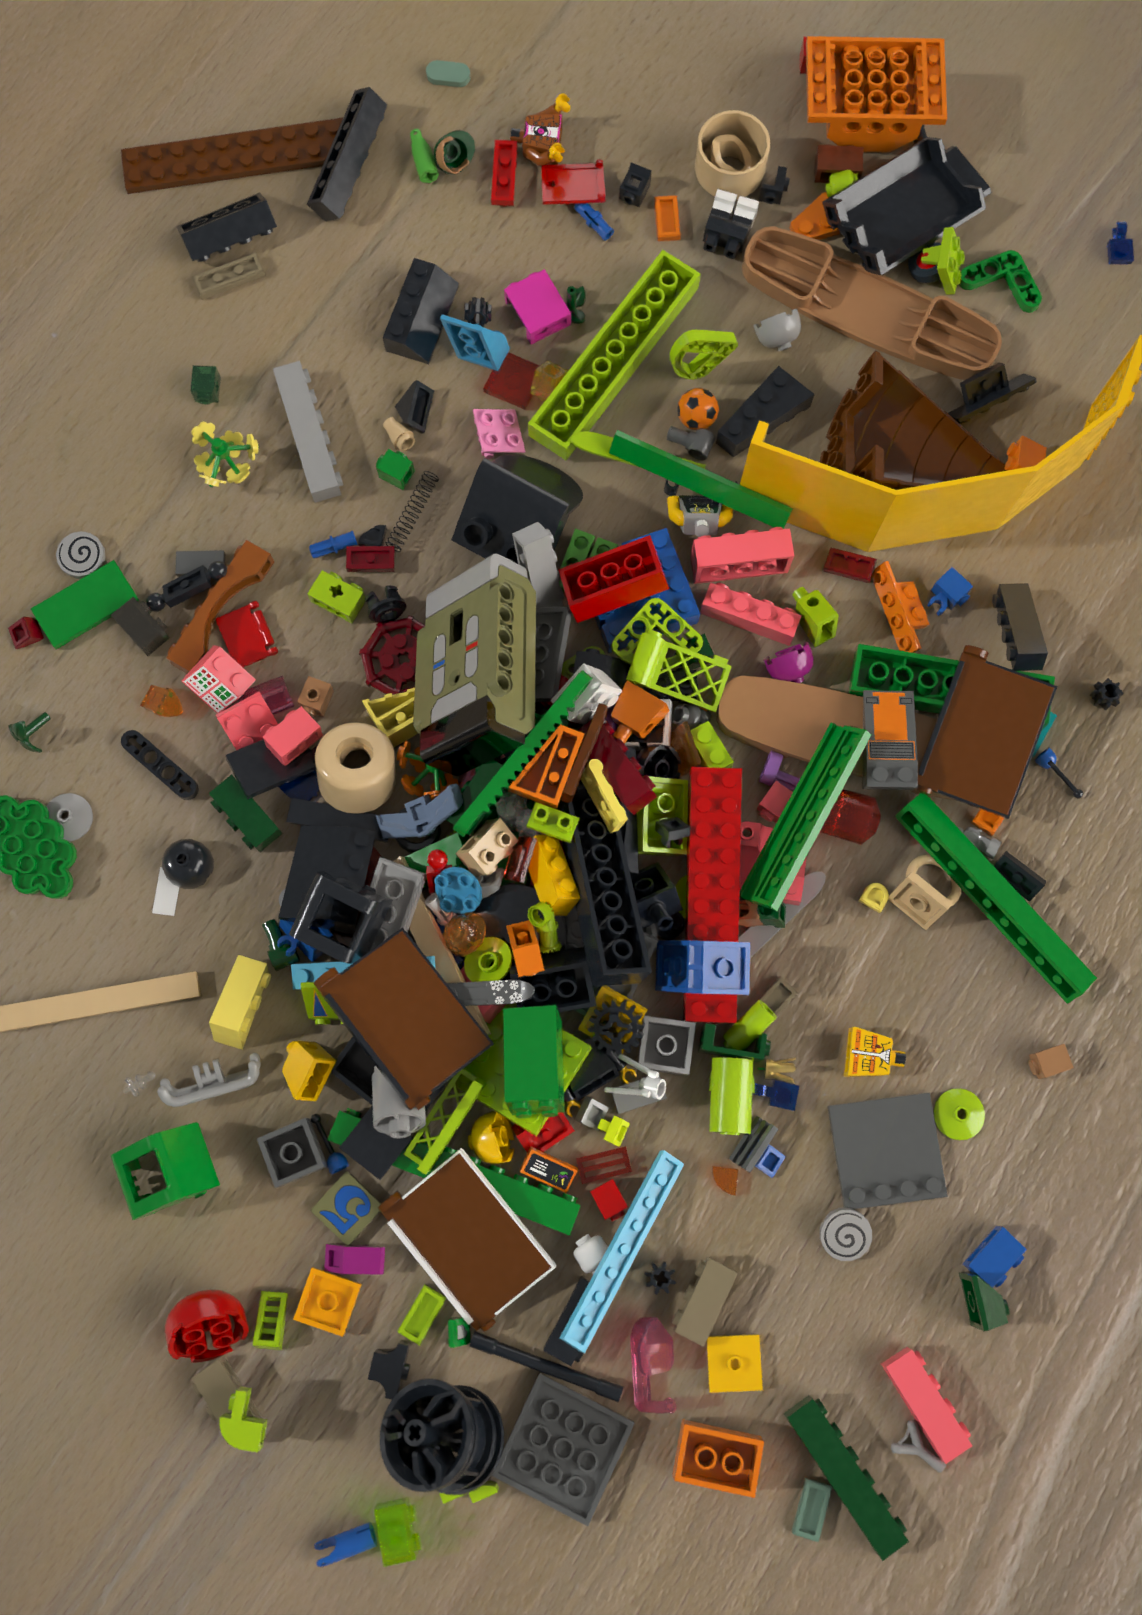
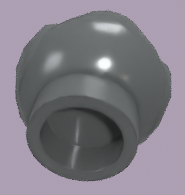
M689 703L684 706L679 705L674 709L672 722L678 726L682 733L687 734V732L698 727L699 724L707 721L710 722L712 715L709 710Z

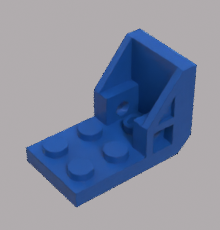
M658 940L656 948L655 991L749 995V942Z

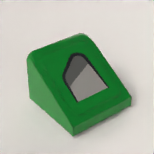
M451 1317L448 1320V1344L450 1348L470 1344V1324L468 1325L463 1317Z

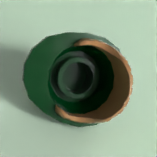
M462 130L452 131L441 137L434 147L433 157L436 166L447 174L462 172L468 166L475 153L473 137L468 132Z

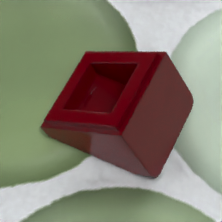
M23 616L8 628L15 649H21L44 639L36 618Z

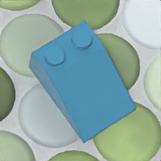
M443 314L441 315L440 320L459 359L495 371L499 370L510 349L503 333L483 328L478 324H471Z

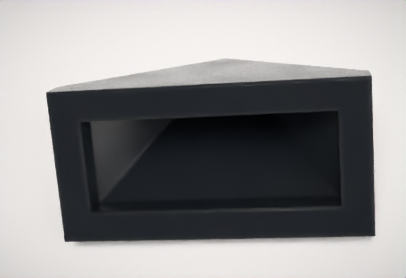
M415 380L395 405L403 422L420 433H425L434 395L433 389Z

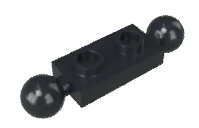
M214 561L208 569L202 565L162 586V594H150L146 599L147 607L151 611L159 612L164 609L166 604L172 608L212 587L211 579L219 580L227 574V566L221 561Z

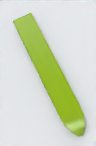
M584 431L578 432L570 438V442L583 451L636 466L609 454L613 441L612 437ZM684 459L692 464H695L705 469L706 465Z

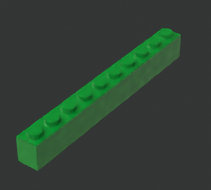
M920 793L895 815L897 820L1067 1004L1081 996L1093 984L1097 977L928 795Z
M347 1108L346 1112L339 1110L327 1140L342 1145L360 1122L362 1113ZM427 1141L417 1143L412 1151L422 1159H424L429 1151ZM408 1146L392 1166L425 1178L456 1153L457 1150L446 1146L431 1171L426 1175L417 1169L419 1164L404 1155ZM468 1155L516 1215L570 1236L581 1206L576 1203L578 1198L564 1192L562 1197L552 1194L553 1188L541 1183L538 1184V1187L529 1185V1179L518 1174H515L513 1178L504 1175L505 1169L492 1164L490 1168H486L480 1165V1159Z

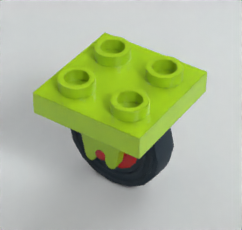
M954 227L944 228L941 244L933 242L909 257L908 260L909 271L915 280L921 283H931L941 279L946 295L955 294L957 285H960V265L964 264L965 258L964 250L960 249V238L956 237Z

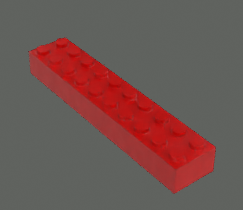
M691 767L689 770L688 826L691 829L690 836L687 839L685 941L738 942L742 768ZM684 993L683 1020L688 1022L737 1023V994Z

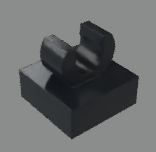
M678 817L656 821L655 831L662 836L661 843L667 848H670L672 840L679 846L682 844L684 837L690 836L691 827Z

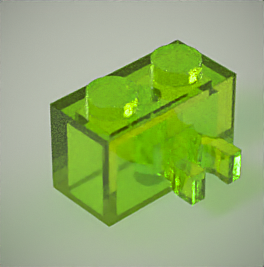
M409 1497L377 1504L374 1508L383 1566L386 1567L416 1560L418 1550H422L419 1532L415 1533L413 1522L417 1521L415 1505H410Z

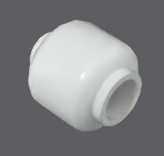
M587 1234L575 1242L578 1247L574 1250L573 1256L584 1273L592 1272L594 1274L608 1246L601 1236L595 1235L591 1238Z

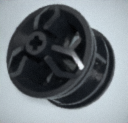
M421 1379L410 1383L400 1390L388 1405L380 1428V1451L387 1471L401 1486L417 1492L438 1491L448 1495H463L478 1489L491 1477L497 1468L504 1445V1429L500 1413L496 1405L485 1393L470 1386H453L448 1382L437 1379Z

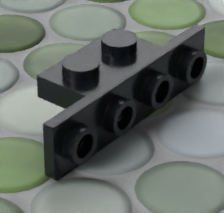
M999 362L960 382L965 404L950 411L948 414L958 423H965L970 420V417L988 411L991 406L1009 400L1010 396L1028 390L1031 385L1037 383L1036 377L1023 373L1008 381L1005 364Z

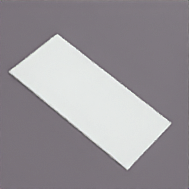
M160 867L152 913L174 916L179 887L173 885L166 878L162 867Z

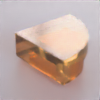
M712 1166L713 1178L718 1187L724 1192L736 1196L739 1169Z

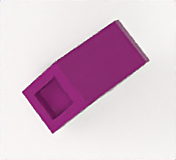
M326 1244L324 1271L340 1274L382 1275L384 1274L385 1247Z

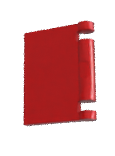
M253 601L244 607L215 619L230 656L243 668L278 654L277 647H272L269 650L266 649L267 646H271L275 642L262 611L258 610L253 614L251 613V610L259 607L258 601Z

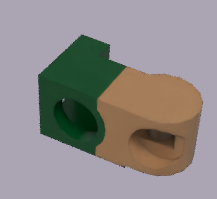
M747 900L739 901V925L745 927L774 925L775 928H785L786 906L783 902L779 909L775 911Z

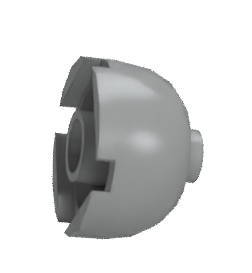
M793 309V315H786V312L762 320L760 321L761 327L755 324L753 327L759 342L767 348H778V351L792 347L791 342L797 339L801 331V320L798 310Z

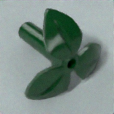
M574 286L567 288V303L565 304L571 312V322L575 324H581L585 321L584 312L576 309L585 303L586 293L583 286L577 289Z
M44 712L27 726L25 721L8 725L9 731L16 741H20V744L25 749L41 753V749L29 742V736L50 721L51 718Z

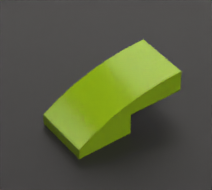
M487 1480L481 1487L470 1492L469 1496L472 1503L498 1493V1483ZM439 1493L443 1504L463 1496Z

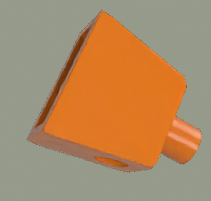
M627 680L611 713L613 721L619 725L612 736L616 740L620 738L624 744L631 734L644 739L670 711L667 704Z

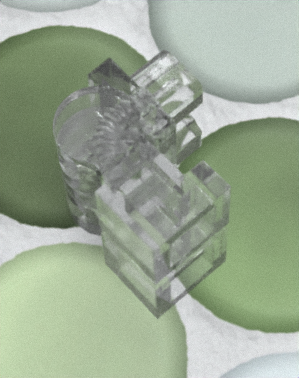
M503 790L504 797L503 799L499 798L496 811L498 817L502 819L512 833L518 832L520 839L529 842L535 835H544V833L527 828V823L532 813V810L527 807L529 799Z

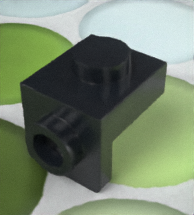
M778 166L774 186L761 184L759 201L767 204L781 203L783 191L787 192L790 178L786 177L787 167Z

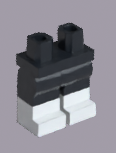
M717 189L712 210L705 226L703 249L712 253L715 252L717 246L725 248V257L735 259L738 253H742L757 215L759 201L740 196L735 209L737 195Z

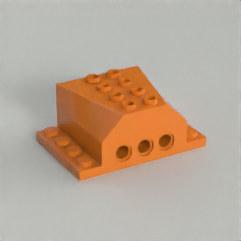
M807 36V123H826L827 138L836 145L863 147V152H892L916 140L922 125L946 124L947 99L944 38Z

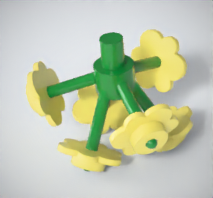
M202 421L191 431L192 436H194L192 442L199 444L201 447L206 446L208 442L211 443L212 454L209 455V453L203 452L201 455L194 457V463L197 465L196 470L204 474H199V477L205 478V483L209 484L210 487H219V483L226 484V481L216 479L217 473L220 471V460L225 459L231 467L226 472L228 483H241L250 474V465L248 463H243L242 465L238 463L235 465L229 455L236 458L240 455V450H247L249 459L255 460V454H258L259 448L257 440H254L253 434H247L245 445L242 442L243 435L240 432L233 433L230 430L225 432V436L213 439L215 425Z

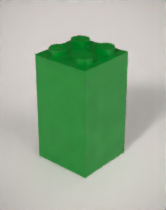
M556 1005L504 1008L505 1104L512 1115L522 1119L530 1118L532 1114L555 1117L558 1113L565 1112L562 1020Z

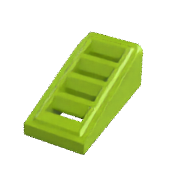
M261 1291L252 1344L255 1348L282 1350L288 1293ZM267 1301L280 1302V1306H266ZM265 1312L278 1313V1318L265 1317ZM264 1323L277 1324L276 1329L264 1328ZM263 1335L275 1336L274 1340L263 1339Z

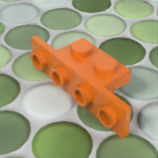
M885 561L874 569L872 580L898 649L915 653L921 649L915 629H923L930 625L914 582L897 583L889 561Z

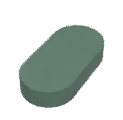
M435 60L426 67L427 79L435 85L463 87L469 83L471 78L470 69L464 63Z

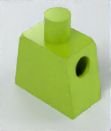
M804 587L795 590L792 594L796 600L795 611L797 614L802 615L799 623L813 646L816 648L836 636L839 615L819 590H814L811 593H808Z

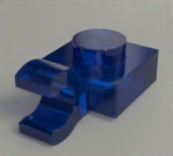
M1120 221L1116 223L1117 228L1112 229L1113 239H1110L1107 243L1108 265L1132 264L1134 261L1133 239H1126L1127 222Z
M773 1080L772 1087L754 1084L753 1095L768 1097V1106L795 1111L800 1086Z

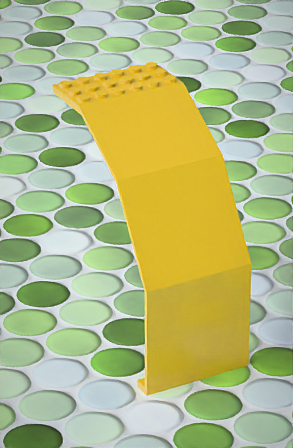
M1139 335L1091 404L1083 430L1036 466L894 490L764 443L769 424L759 421L750 443L740 485L793 508L787 523L866 552L996 530L1078 469L1085 459L1089 460L1093 450H1097L1101 439L1104 440L1109 429L1114 427L1117 418H1121L1126 406H1130L1135 392L1132 391L1133 385H1137L1142 375V370H1139L1142 363V335Z

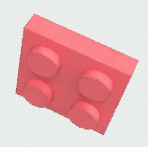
M260 691L216 714L218 721L236 750L263 740L265 732L271 726L278 725Z

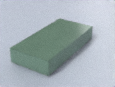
M805 1477L791 1531L792 1534L819 1542L833 1488L831 1485Z

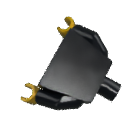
M591 1038L583 1041L589 1044L592 1049L564 1092V1102L568 1103L567 1114L570 1117H573L570 1112L571 1106L576 1105L579 1109L581 1107V1104L574 1100L575 1098L578 1101L618 1076H620L623 1083L629 1084L625 1079V1073L628 1071L631 1072L634 1078L637 1077L633 1069L626 1067V1062L614 1055L615 1050H612L608 1055L606 1054L607 1048L603 1047L599 1050L597 1047L600 1042H592Z

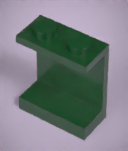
M705 1024L701 1029L698 1053L727 1058L751 1059L756 1063L769 1056L771 1041L767 1040L768 1034L762 1033L756 1038L755 1051L753 1053L713 1046L716 1025Z

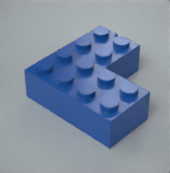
M667 528L621 544L622 546L650 535L669 589L595 616L608 654L612 653L611 643L613 639L650 599L659 598L663 600L690 626L697 624L699 621V609ZM650 604V614L654 615L657 613L662 618L658 622L662 624L664 619L670 614L666 612L663 616L659 612L660 605L656 604L653 606ZM671 619L667 622L666 626L669 632L680 629L678 621ZM635 621L633 623L632 630L634 633L640 635L645 632L646 627L643 622ZM656 626L652 629L653 631L665 635ZM626 630L624 634L628 635V637L623 642L617 641L619 645L617 649L627 648L626 645L630 640L636 643L637 639L631 637Z

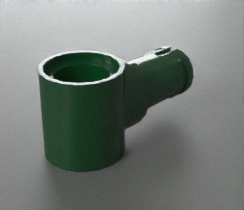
M272 919L263 923L262 926L270 944V950L267 951V954L276 972L300 961L297 951L290 957L286 956V950L291 947L289 944H283L281 947L277 946L278 939L283 936L277 921Z

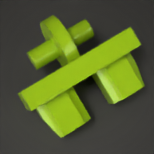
M536 802L528 820L527 828L570 843L579 818Z

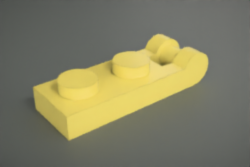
M592 759L587 764L581 781L609 832L613 833L618 831L628 818L625 809L618 802L612 786L608 784L602 773L603 764L598 759Z

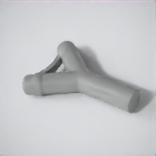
M908 1421V1429L904 1437L898 1443H892V1453L918 1455L937 1472L941 1473L946 1464L924 1447L916 1421ZM910 1433L913 1444H904L903 1442Z

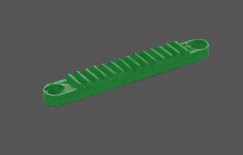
M582 670L573 679L454 825L453 829L458 834L464 837L484 813H491L490 805H498L495 799H503L502 791H509V782L515 781V775L523 771L522 766H526L529 763V758H534L536 755L535 750L539 751L542 747L541 743H545L549 739L548 734L552 735L555 731L554 727L562 725L561 719H568L569 714L567 711H575L574 702L592 681L593 678Z

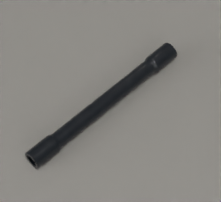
M474 1331L469 1345L471 1348L490 1355H497L593 1391L597 1395L619 1402L623 1391V1386L592 1377L525 1352Z

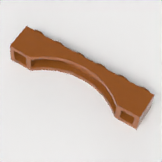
M248 540L236 549L234 559L229 565H226L227 574L219 579L217 584L212 585L204 603H201L196 608L194 618L190 624L187 623L183 627L181 637L177 643H173L169 648L167 659L174 667L188 674L209 651V636L219 611L238 592L250 585L262 582L275 563L269 552Z

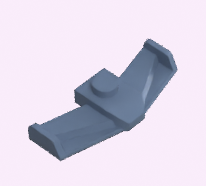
M451 784L432 801L429 795L405 803L407 811L405 813L376 815L383 839L422 838L432 834L439 824L461 807L463 798L459 786Z

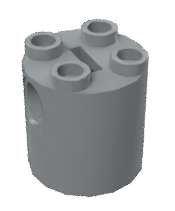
M375 1066L374 1073L372 1074L374 1129L393 1138H405L411 1133L422 1129L426 1125L425 1106L419 1111L416 1107L410 1110Z

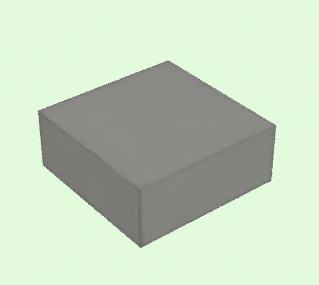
M585 1096L575 1120L598 1131L597 1126L601 1118L604 1119L609 1107Z

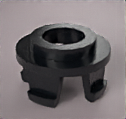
M385 586L387 599L379 601L373 591L367 594L365 602L368 604V617L371 621L386 623L396 620L404 613L407 604L401 598L396 586Z

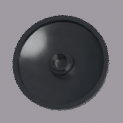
M524 883L502 884L495 893L483 898L477 909L469 914L475 920H467L466 942L468 948L483 938L497 937L506 942L511 949L506 926L529 920V908L540 902L535 887ZM538 909V915L544 920L542 912ZM555 916L554 919L558 922V941L561 942L562 947L557 951H563L567 943V925L564 916ZM533 926L538 940V944L540 945L541 943L539 932H537L535 926ZM510 970L502 980H511Z

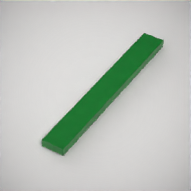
M619 430L614 435L609 454L767 525L784 529L793 508Z

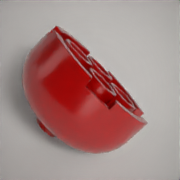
M214 1289L198 1291L180 1300L170 1311L165 1324V1337L169 1354L176 1360L180 1357L191 1358V1363L214 1360L232 1352L233 1349L230 1345L238 1342L240 1339L245 1340L249 1331L246 1314L240 1301L228 1292ZM229 1314L232 1315L234 1319V1332H232ZM210 1330L213 1347L220 1349H207L205 1331Z

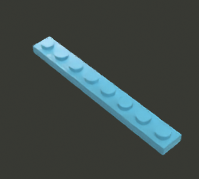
M665 1150L659 1151L560 1336L561 1340L582 1353L586 1352L684 1166V1163Z

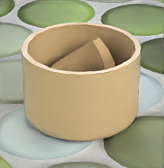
M735 110L718 113L705 122L698 137L695 173L700 185L709 194L715 196L717 189L736 194V199H739L740 196L746 197L752 194L759 187L765 175L770 150V136L764 124L749 113ZM722 158H738L743 162L744 168L742 170H735L733 167L725 164Z
M346 723L331 729L318 743L315 753L318 786L321 795L331 806L347 813H365L382 806L391 797L396 785L395 753L391 741L380 729L365 723ZM354 750L366 751L371 759L366 766L357 769L347 768L342 765L346 756Z

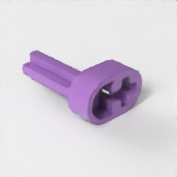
M771 750L764 764L759 782L771 786L777 781L789 790L794 791L800 778L780 771L779 767L783 755Z

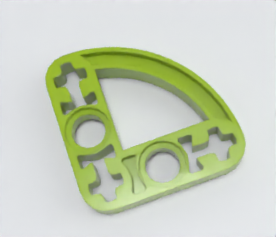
M689 330L675 341L670 350L669 357L674 372L678 376L689 380L705 377L738 347V342L733 332ZM686 352L700 353L689 364L682 361Z
M653 598L639 610L613 639L611 649L618 658L631 665L635 655L631 652L638 646L641 634H636L632 630V625L635 621H641L645 624L646 629L644 633H647L648 630H652L656 626L675 645L696 653L701 649L703 640L701 635L663 600ZM650 604L653 606L656 604L660 605L659 612L663 616L666 612L670 614L664 619L662 624L658 622L662 618L657 613L654 615L650 614ZM674 619L678 621L680 629L677 633L668 631L666 625L669 620ZM684 629H687L688 632L684 635L689 639L694 637L696 639L695 645L697 647L694 648L692 646L690 648H687V640L684 637H682L679 641L676 637L679 636L684 631ZM627 630L631 637L637 639V642L634 643L633 640H630L626 645L628 651L623 649L620 652L617 649L619 646L617 641L623 642L628 637V635L624 634ZM678 655L666 658L669 666L680 661Z

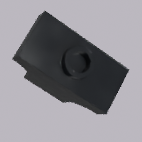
M400 1340L394 1350L384 1351L376 1349L374 1351L368 1380L379 1382L384 1387L385 1398L392 1400L400 1391L402 1380L407 1381L410 1364H407L406 1361L410 1342Z

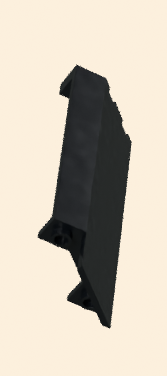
M926 137L827 198L822 203L828 224L833 230L837 228L845 237L842 241L851 253L857 252L864 261L862 263L863 268L869 273L883 275L941 238L944 228L954 227L955 229L985 210L984 197L991 194V189L957 146H951L945 150L942 139Z

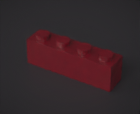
M592 719L577 730L584 733L583 741ZM605 720L591 752L590 759L601 761L603 764L602 773L607 782L612 786L625 807L634 815L658 797L652 790L656 786L647 774L644 777L639 772L642 769L641 765L634 756L629 759L625 753L629 749L620 738L614 739L612 734L615 731L608 721Z

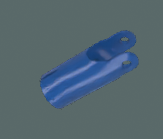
M365 1523L315 1543L314 1548L316 1550L336 1546L329 1556L321 1558L316 1562L317 1566L325 1567L377 1547V1537L372 1523Z

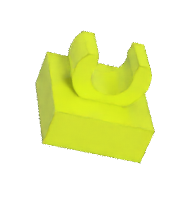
M614 1116L611 1122L601 1118L597 1128L606 1132L604 1140L620 1147L630 1123Z

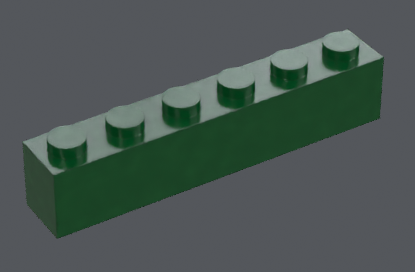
M808 1395L783 1414L877 1555L884 1561L909 1542L904 1535L908 1530L898 1516L892 1517L888 1511L892 1506L884 1494L881 1492L877 1495L872 1487L875 1484L874 1479L866 1468L861 1471L856 1463L859 1457L850 1445L845 1447L840 1438L844 1435L835 1422L831 1424L824 1416L828 1411L819 1398L814 1401Z

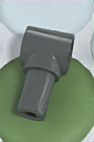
M671 426L667 434L668 441L685 446L690 456L698 460L707 459L716 439L715 435L706 429H699L696 432L691 431L689 433Z

